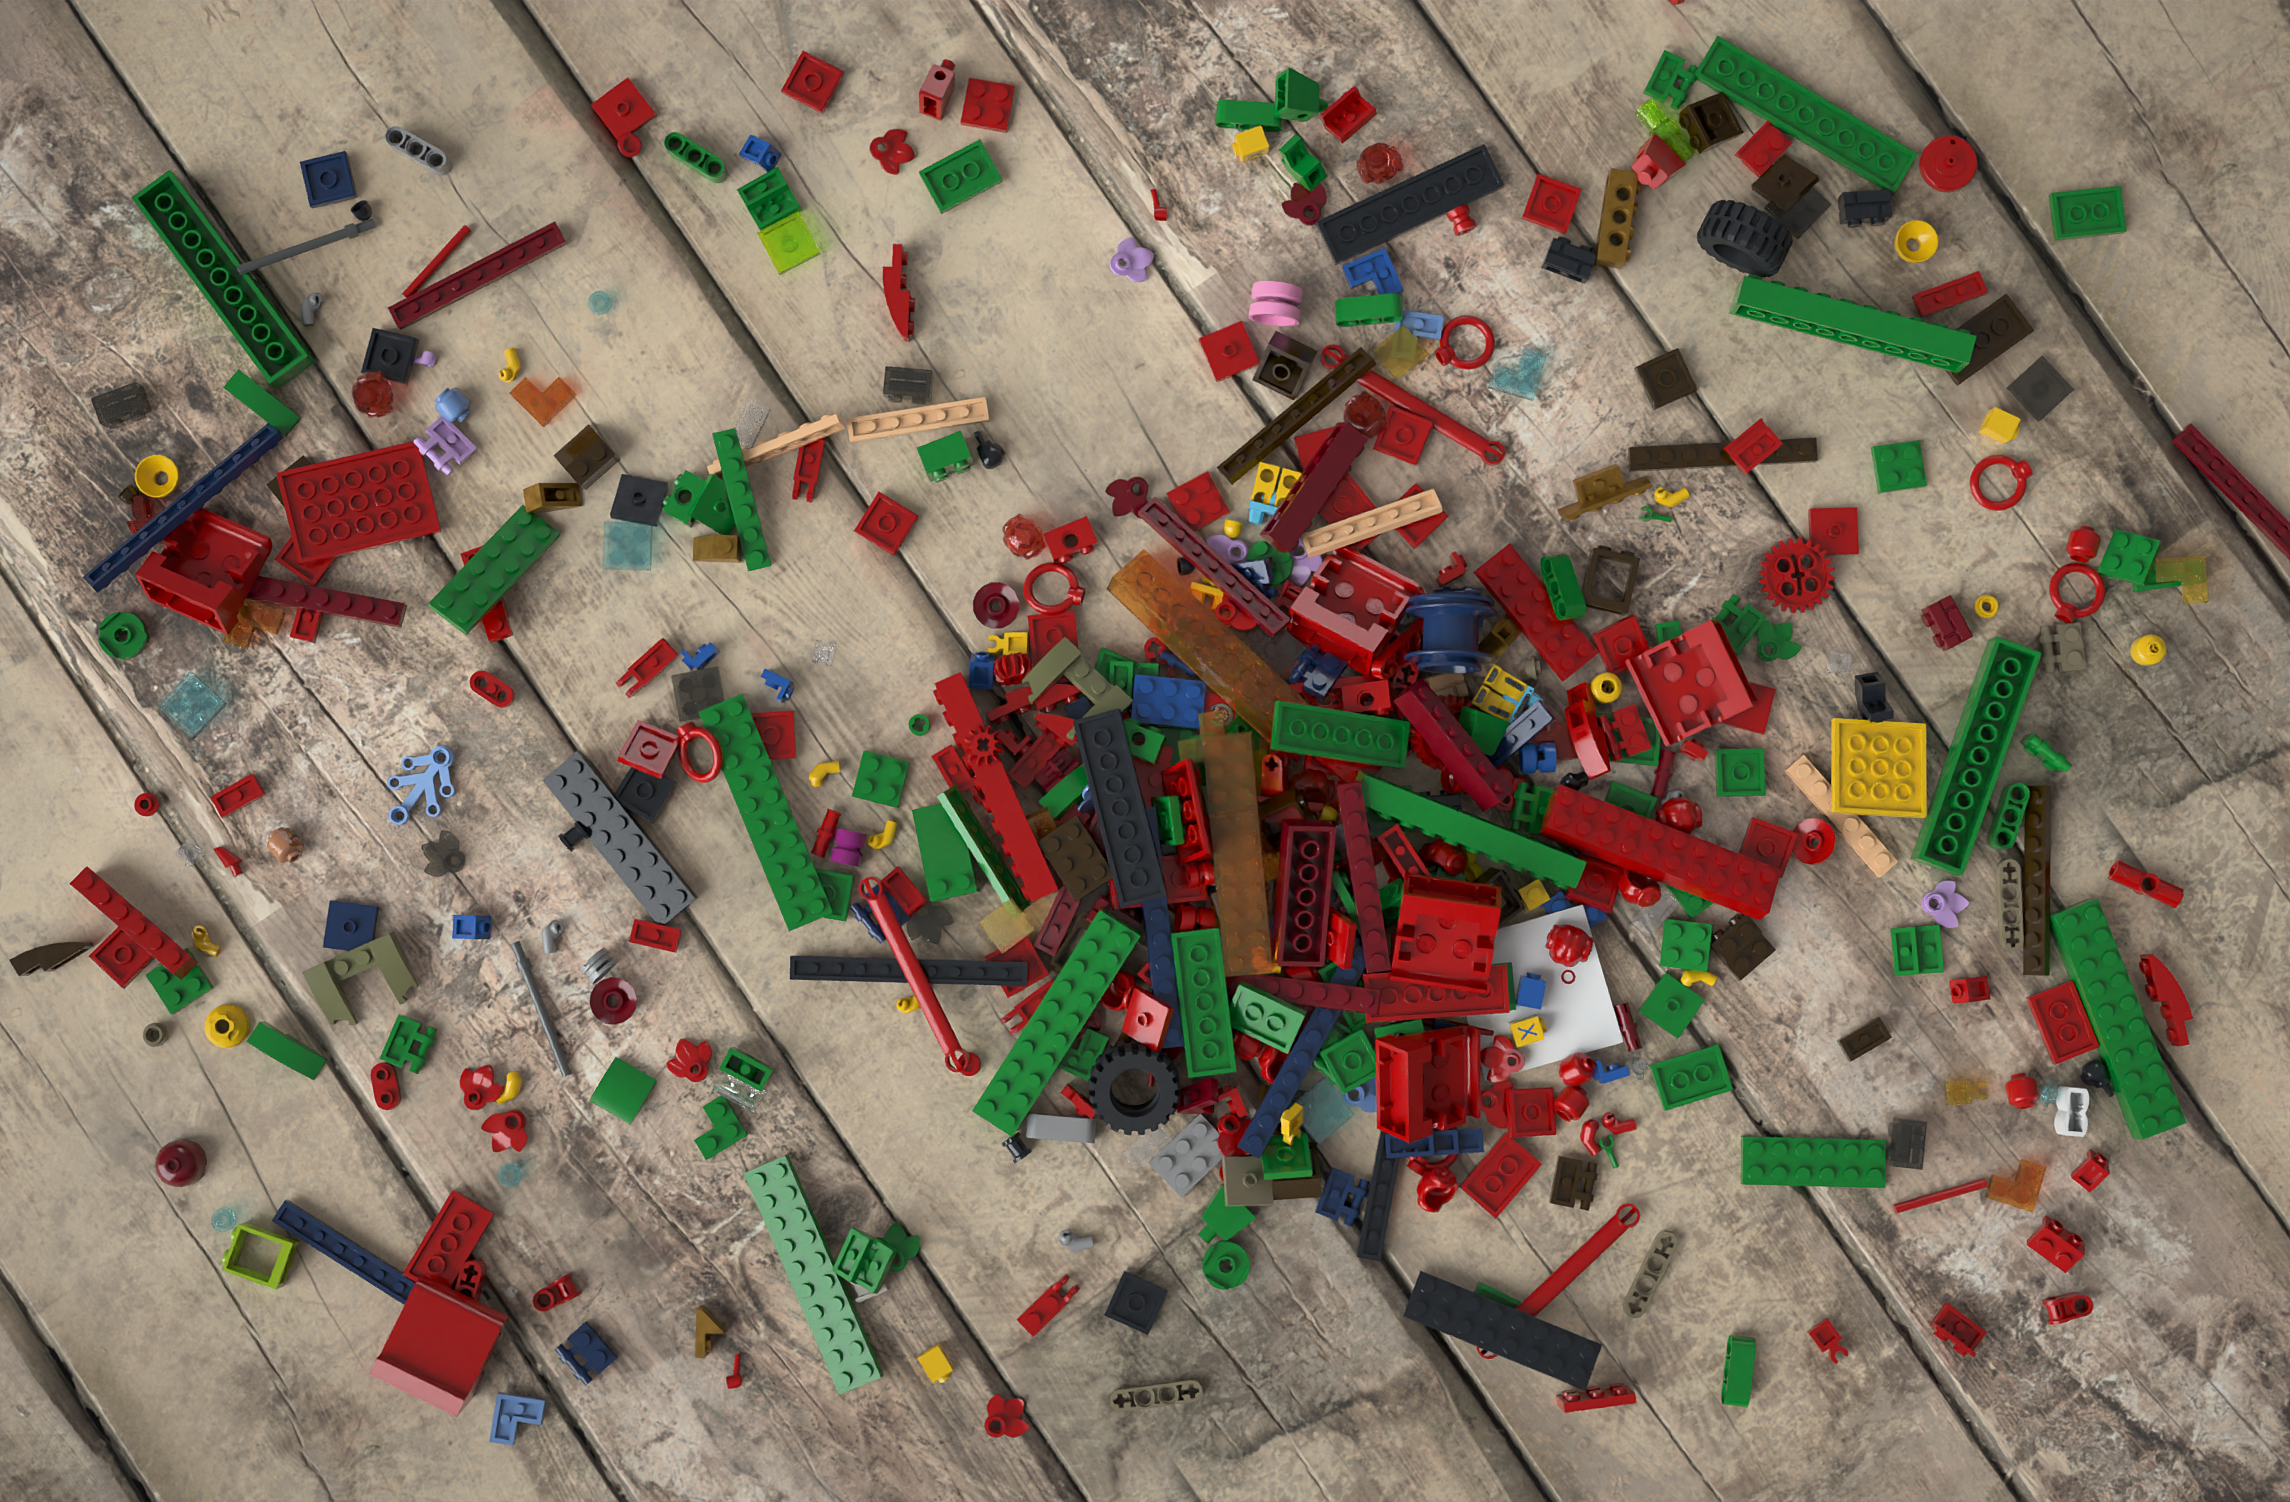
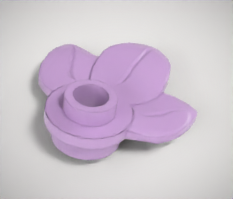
M1126 238L1118 245L1117 254L1110 261V268L1117 276H1126L1132 282H1143L1148 280V274L1144 268L1152 262L1154 254L1146 248H1137L1135 238ZM1119 261L1124 262L1126 266H1120Z
M1215 535L1207 539V544L1228 563L1246 560L1249 550L1243 541H1232L1226 535ZM1235 547L1241 550V554L1238 557L1232 553Z
M1299 539L1298 546L1293 551H1290L1293 559L1291 577L1297 585L1302 586L1309 579L1311 571L1316 572L1322 564V559L1320 555L1309 558L1305 548L1302 555L1296 554L1298 547L1304 548L1301 539Z
M1942 881L1938 883L1934 891L1926 893L1921 901L1924 912L1933 915L1939 925L1947 928L1958 927V920L1955 914L1969 905V902L1963 896L1954 893L1955 881ZM1931 899L1936 901L1934 908L1929 905Z

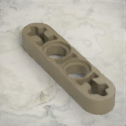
M2004 859L1996 865L1999 944L2006 951H2017L2023 946L2024 942L2021 870L2017 861ZM2007 863L2009 867H2013V872L2009 873V880L2014 879V883H2003V880H2008L2007 872H2003V867H2007ZM2008 886L2012 887L2015 891V896L2011 900H2007L2003 895L2004 889ZM2008 910H2012L2016 914V920L2012 924L2007 923L2004 918ZM2005 927H2008V928L2016 927V930H2011V935H2010V930H2009V931H2005ZM2010 936L2016 938V943H2013L2012 947L2010 943H2006V938H2010Z
M1659 1232L1648 1250L1622 1304L1624 1312L1629 1317L1639 1318L1645 1313L1677 1249L1678 1240L1671 1232ZM1670 1236L1669 1241L1672 1244L1670 1247L1665 1246L1663 1253L1667 1254L1666 1258L1654 1252L1656 1248L1661 1251L1663 1243L1660 1242L1661 1239H1666ZM1653 1257H1659L1662 1261V1265L1658 1270H1652L1649 1267V1262ZM1649 1279L1651 1288L1647 1292L1640 1291L1638 1287L1640 1280ZM1636 1291L1639 1295L1646 1298L1644 1301L1639 1298L1637 1305L1640 1309L1630 1313L1631 1308L1628 1305L1630 1302L1635 1303L1637 1296L1633 1294Z
M1196 1379L1118 1388L1110 1395V1405L1114 1410L1124 1412L1191 1403L1201 1398L1203 1389L1201 1383ZM1190 1384H1193L1194 1388H1199V1391L1195 1392V1396L1191 1397L1187 1392L1182 1393V1399H1178L1179 1391L1177 1385H1182L1181 1390L1189 1389ZM1165 1387H1171L1175 1391V1396L1171 1400H1165L1161 1396V1392ZM1147 1390L1150 1392L1151 1399L1148 1403L1139 1402L1137 1395L1140 1391ZM1134 1391V1402L1136 1405H1131V1400L1124 1401L1123 1406H1119L1118 1402L1113 1400L1117 1399V1394H1122L1123 1398L1130 1397L1129 1392Z

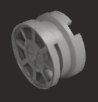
M605 947L596 952L587 960L586 965L584 964L580 968L583 975L587 974L588 980L592 984L602 979L618 962L614 957L608 955L609 952Z

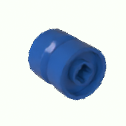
M1542 742L1538 746L1534 743H1527L1519 750L1521 774L1535 773L1537 769L1541 773L1555 772L1556 748L1554 742ZM1538 755H1541V761H1538Z

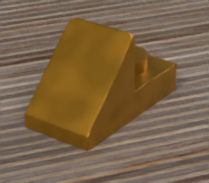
M699 1306L696 1309L695 1358H705L708 1355V1351H712L713 1339L709 1337V1334H725L728 1331L705 1306Z

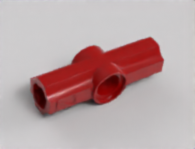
M2119 860L2115 861L2108 873L2109 880L2132 889L2139 895H2145L2172 908H2176L2184 896V889L2159 879L2155 874L2146 873ZM2145 878L2149 881V888L2147 890L2142 885Z

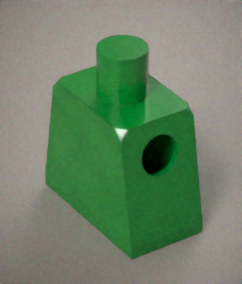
M1287 68L1276 77L1274 114L1276 118L1307 122L1318 113L1322 114L1328 107V101L1319 98L1320 86L1316 81L1292 68Z
M1464 706L1461 708L1460 725L1484 754L1494 755L1509 722Z
M1221 1184L1201 1214L1202 1220L1207 1225L1198 1235L1207 1244L1217 1234L1227 1241L1252 1222L1256 1216L1246 1206H1225L1224 1185Z

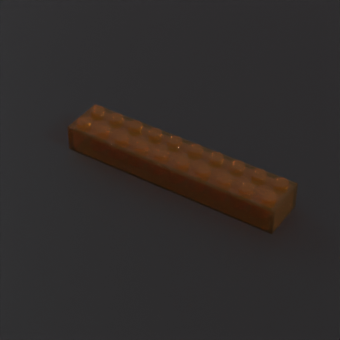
M1145 549L1112 577L1107 590L1270 744L1275 701L1311 706Z
M1253 731L1207 734L1202 737L1225 977L1273 973L1275 967Z

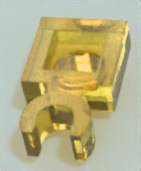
M1969 1079L1943 1081L1945 1103L1948 1106L1972 1104V1097L1980 1100L1988 1098V1095H1980L1978 1092L1979 1087L1987 1086L1986 1082L1977 1081L1970 1086Z

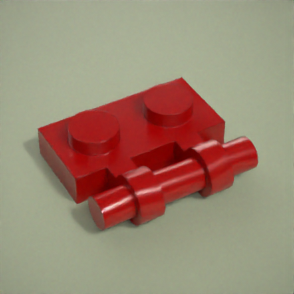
M1635 704L1612 712L1614 719L1612 723L1608 722L1606 715L1597 718L1600 727L1604 729L1608 754H1611L1613 762L1622 759L1619 751L1625 748L1629 757L1652 748ZM1616 728L1622 740L1619 743H1616L1612 732Z

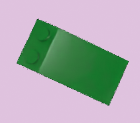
M936 804L912 810L930 901L937 902L979 892L970 850L942 805Z

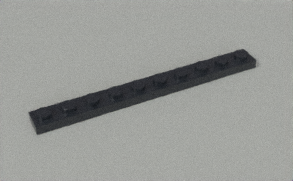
M790 956V980L908 983L896 958ZM918 959L930 984L1028 986V962Z
M1398 1033V1036H1404V1034ZM1381 1130L1356 1254L1359 1258L1381 1262L1400 1158H1386L1385 1134L1388 1133Z

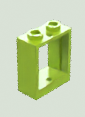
M248 1222L235 1226L230 1236V1240H233L230 1249L225 1251L222 1258V1263H224L222 1271L273 1289L283 1287L300 1241ZM248 1233L282 1244L271 1276L237 1264Z

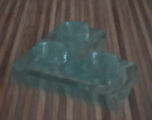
M1524 348L1517 370L1495 364L1488 388L1533 401L1547 355Z

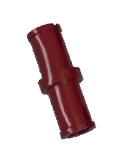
M1661 749L1658 767L1654 769L1653 773L1655 774V779L1650 795L1660 798L1666 797L1669 778L1673 776L1671 770L1676 752Z
M1629 1003L1614 1006L1620 1023L1619 1029L1623 1033L1628 1052L1643 1048L1636 1030L1638 1025L1637 1022L1634 1023Z

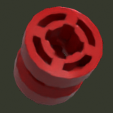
M1467 204L1447 213L1449 221L1455 222L1453 224V231L1456 236L1466 234L1477 227L1475 220L1469 216L1471 210Z
M1211 861L1202 862L1201 865H1186L1185 873L1189 888L1198 887L1199 884L1212 885L1215 883V874Z

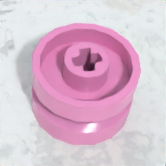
M1276 281L1253 283L1251 298L1256 302L1250 304V320L1271 326L1289 327L1299 325L1301 310L1296 306L1302 303L1303 289L1301 287Z

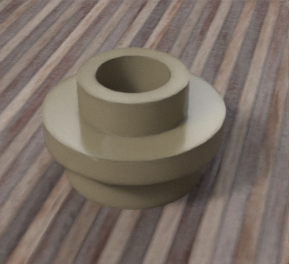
M1535 656L1525 660L1527 677L1534 678V680L1538 679V674H1542L1540 660H1536Z
M151 1023L143 1031L145 1043L152 1047L163 1045L168 1038V1031L161 1023ZM155 1030H157L160 1034L158 1039H155L153 1037V1032Z

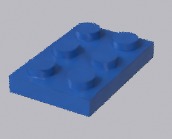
M1135 674L1131 719L1139 721L1141 724L1202 729L1206 682Z

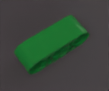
M1229 99L1217 101L1215 125L1220 128L1249 130L1262 126L1265 132H1280L1283 130V119L1274 117L1275 103Z
M672 132L665 137L664 145L672 158L713 183H722L726 180L728 171L724 162L719 157L680 133ZM674 142H682L679 149H671ZM694 154L702 155L699 161H691V157ZM714 166L721 167V171L718 174L710 173Z
M1394 293L1337 299L1335 301L1336 325L1351 327L1402 321V295Z
M1558 554L1542 557L1540 571L1556 617L1559 620L1583 617L1586 612V605L1569 556L1567 554Z
M2008 784L2001 791L1987 836L1988 844L1993 849L2010 848L2016 841L2030 795L2029 788L2025 784ZM2013 788L2019 791V798L2017 800L2012 797L2011 792ZM2007 810L2012 813V820L2010 822H2007L2004 817ZM2000 832L2003 833L2005 836V842L2003 845H2001L1997 840V836Z
M1729 1335L1721 1392L1722 1405L1745 1408L1749 1405L1756 1351L1755 1338Z

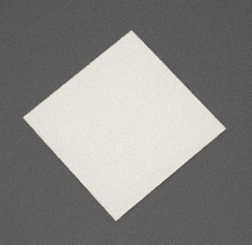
M1583 905L1497 930L1492 964L1512 962L1515 1001L1520 975L1527 976V972L1541 975V979L1546 981L1541 1010L1516 1005V1010H1510V1013L1466 1017L1469 1025L1494 1031L1493 1036L1480 1035V1051L1487 1047H1494L1493 1039L1495 1035L1506 1036L1512 1041L1514 1048L1521 1051L1525 1057V1065L1518 1072L1565 1059L1576 1052L1587 1053L1623 1042L1594 942L1588 960L1584 963L1579 962L1574 967H1565L1562 964L1555 963L1549 955V949L1545 947L1547 935L1554 924L1573 925L1584 930L1589 937L1593 938ZM1565 970H1571L1575 973V981L1573 983L1565 984L1562 981L1561 975ZM1565 973L1564 980L1567 982L1572 981V973ZM1535 1014L1539 1019L1543 1018L1547 1032L1543 1033L1545 1039L1517 1048L1509 1022ZM1510 1057L1509 1063L1511 1065H1515L1516 1059L1514 1057ZM1480 1062L1485 1081H1488L1487 1074L1490 1068Z

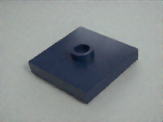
M346 151L300 161L311 208L358 198Z
M330 900L323 948L350 951L373 941L379 906Z

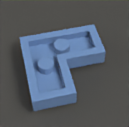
M1403 310V320L1395 322L1390 357L1414 360L1417 338L1440 341L1444 316Z
M503 1392L497 1393L489 1442L513 1446L516 1441L519 1422L543 1424L547 1399Z

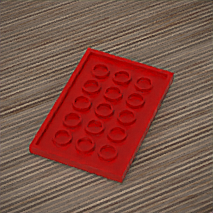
M414 441L276 473L299 565L442 532L423 456L418 451L419 448L413 443Z

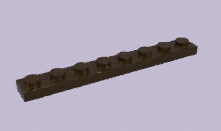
M1360 347L1217 467L1219 472L1233 485L1376 365L1375 360Z
M1816 438L1779 439L1783 445L1758 465L1817 462ZM1731 442L1628 448L1629 472L1735 467L1737 465L1730 458L1727 451L1724 450Z
M2027 786L2030 795L2025 809L2023 975L2050 976L2051 786Z

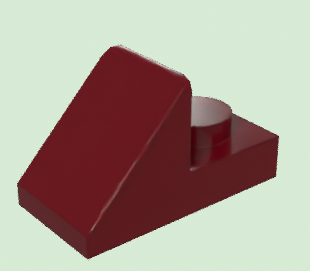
M1208 1078L1180 1089L1181 1096L1180 1102H1177V1113H1214V1104L1218 1103V1080Z

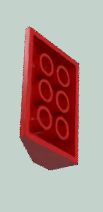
M1191 758L1185 759L1161 772L1166 796H1178V800H1180L1182 805L1180 817L1181 823L1185 828L1184 844L1176 845L1180 865L1207 861L1215 857L1214 853L1216 850L1215 843L1210 836L1211 823L1209 817L1206 816L1205 798L1200 787V772L1196 768V763Z

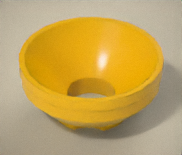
M1914 220L1907 222L1898 230L1895 236L1896 252L1903 260L1909 263L1916 264L1927 261L1935 254L1938 248V235L1935 229L1924 221ZM1915 239L1919 244V249L1917 251H1910L1906 245L1907 240Z
M151 455L143 459L137 466L135 481L139 490L147 496L163 498L172 494L178 487L180 472L177 465L166 456ZM160 472H166L168 475V481L164 485H158L156 482V476Z
M232 1004L216 1007L208 1014L205 1021V1033L208 1039L216 1046L231 1048L241 1044L248 1036L250 1030V1021L246 1012ZM221 1019L228 1021L230 1025L229 1030L225 1034L217 1030V1023Z

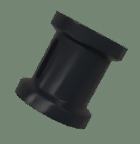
M578 821L566 833L558 835L562 843L571 852L583 839L590 837Z
M1019 1132L1002 1143V1146L1007 1147L1013 1156L1014 1163H1017L1032 1152L1021 1140Z

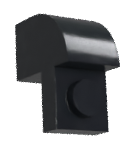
M1872 672L1855 675V696L1862 719H1868L1870 723H1879L1893 719L1894 710L1886 700L1885 681L1880 674Z

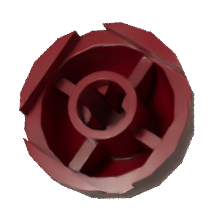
M178 1139L167 1143L159 1150L155 1159L157 1176L162 1182L172 1187H186L195 1184L202 1178L205 1165H207L206 1154L198 1143L186 1139Z

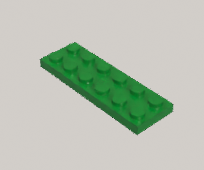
M522 505L428 603L429 608L467 636L560 537V532L535 513L526 512V506Z
M1275 701L1270 749L1388 768L1405 769L1410 722Z
M1219 928L1171 933L1188 1078L1236 1072Z
M1741 1136V1184L1886 1188V1140Z

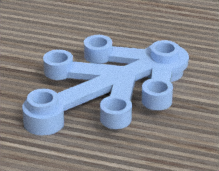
M437 746L431 751L430 755L419 757L406 756L402 759L401 765L403 769L408 771L416 769L417 766L431 765L425 773L389 777L387 785L393 790H399L403 786L416 784L402 805L395 806L389 811V820L393 824L404 825L409 821V811L424 790L427 800V815L438 817L441 814L442 808L437 804L433 779L438 771L442 783L440 794L446 798H451L455 795L456 788L451 784L449 767L454 761V754L449 747ZM442 753L446 755L444 762L439 761V755ZM408 759L413 761V765L410 768L406 766ZM395 778L399 780L397 787L392 786V781ZM447 786L451 787L449 795L444 793V789ZM435 805L437 813L431 814L430 808ZM400 811L404 813L402 820L397 818V814Z

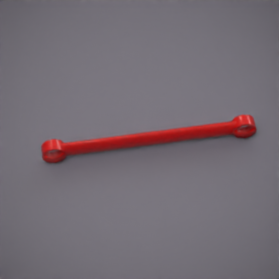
M1331 344L1322 350L1320 359L1325 368L1333 370L1349 356L1344 354L1341 347ZM1330 350H1336L1340 354V356H1338ZM1324 354L1333 357L1339 363L1336 365L1328 364L1324 360ZM1370 369L1356 381L1398 408L1433 421V429L1480 456L1486 465L1495 466L1504 459L1505 449L1500 442L1489 441ZM1490 446L1497 447L1500 450V452L1491 448ZM1484 450L1494 454L1500 460L1495 462L1489 461L1484 455Z
M878 877L864 878L859 884V893L862 898L868 901L945 1055L946 1067L952 1072L963 1071L970 1064V1055L967 1050L961 1047L884 893V883ZM869 879L879 884L878 895L872 890ZM864 884L870 896L865 893ZM955 1051H959L965 1056L966 1062L964 1067L960 1065ZM950 1056H951V1058H952V1060H953V1063L955 1064L956 1068H955L954 1066H952V1064L950 1063Z
M1630 1203L1621 1205L1609 1221L1515 1309L1536 1317L1625 1231L1636 1226L1640 1219L1638 1208ZM1631 1207L1632 1209L1620 1220L1619 1214L1621 1209ZM1635 1212L1637 1213L1636 1220L1632 1224H1624ZM1477 1347L1478 1354L1484 1359L1490 1360L1498 1356L1496 1354L1484 1356L1488 1351L1483 1349L1480 1352L1479 1347Z

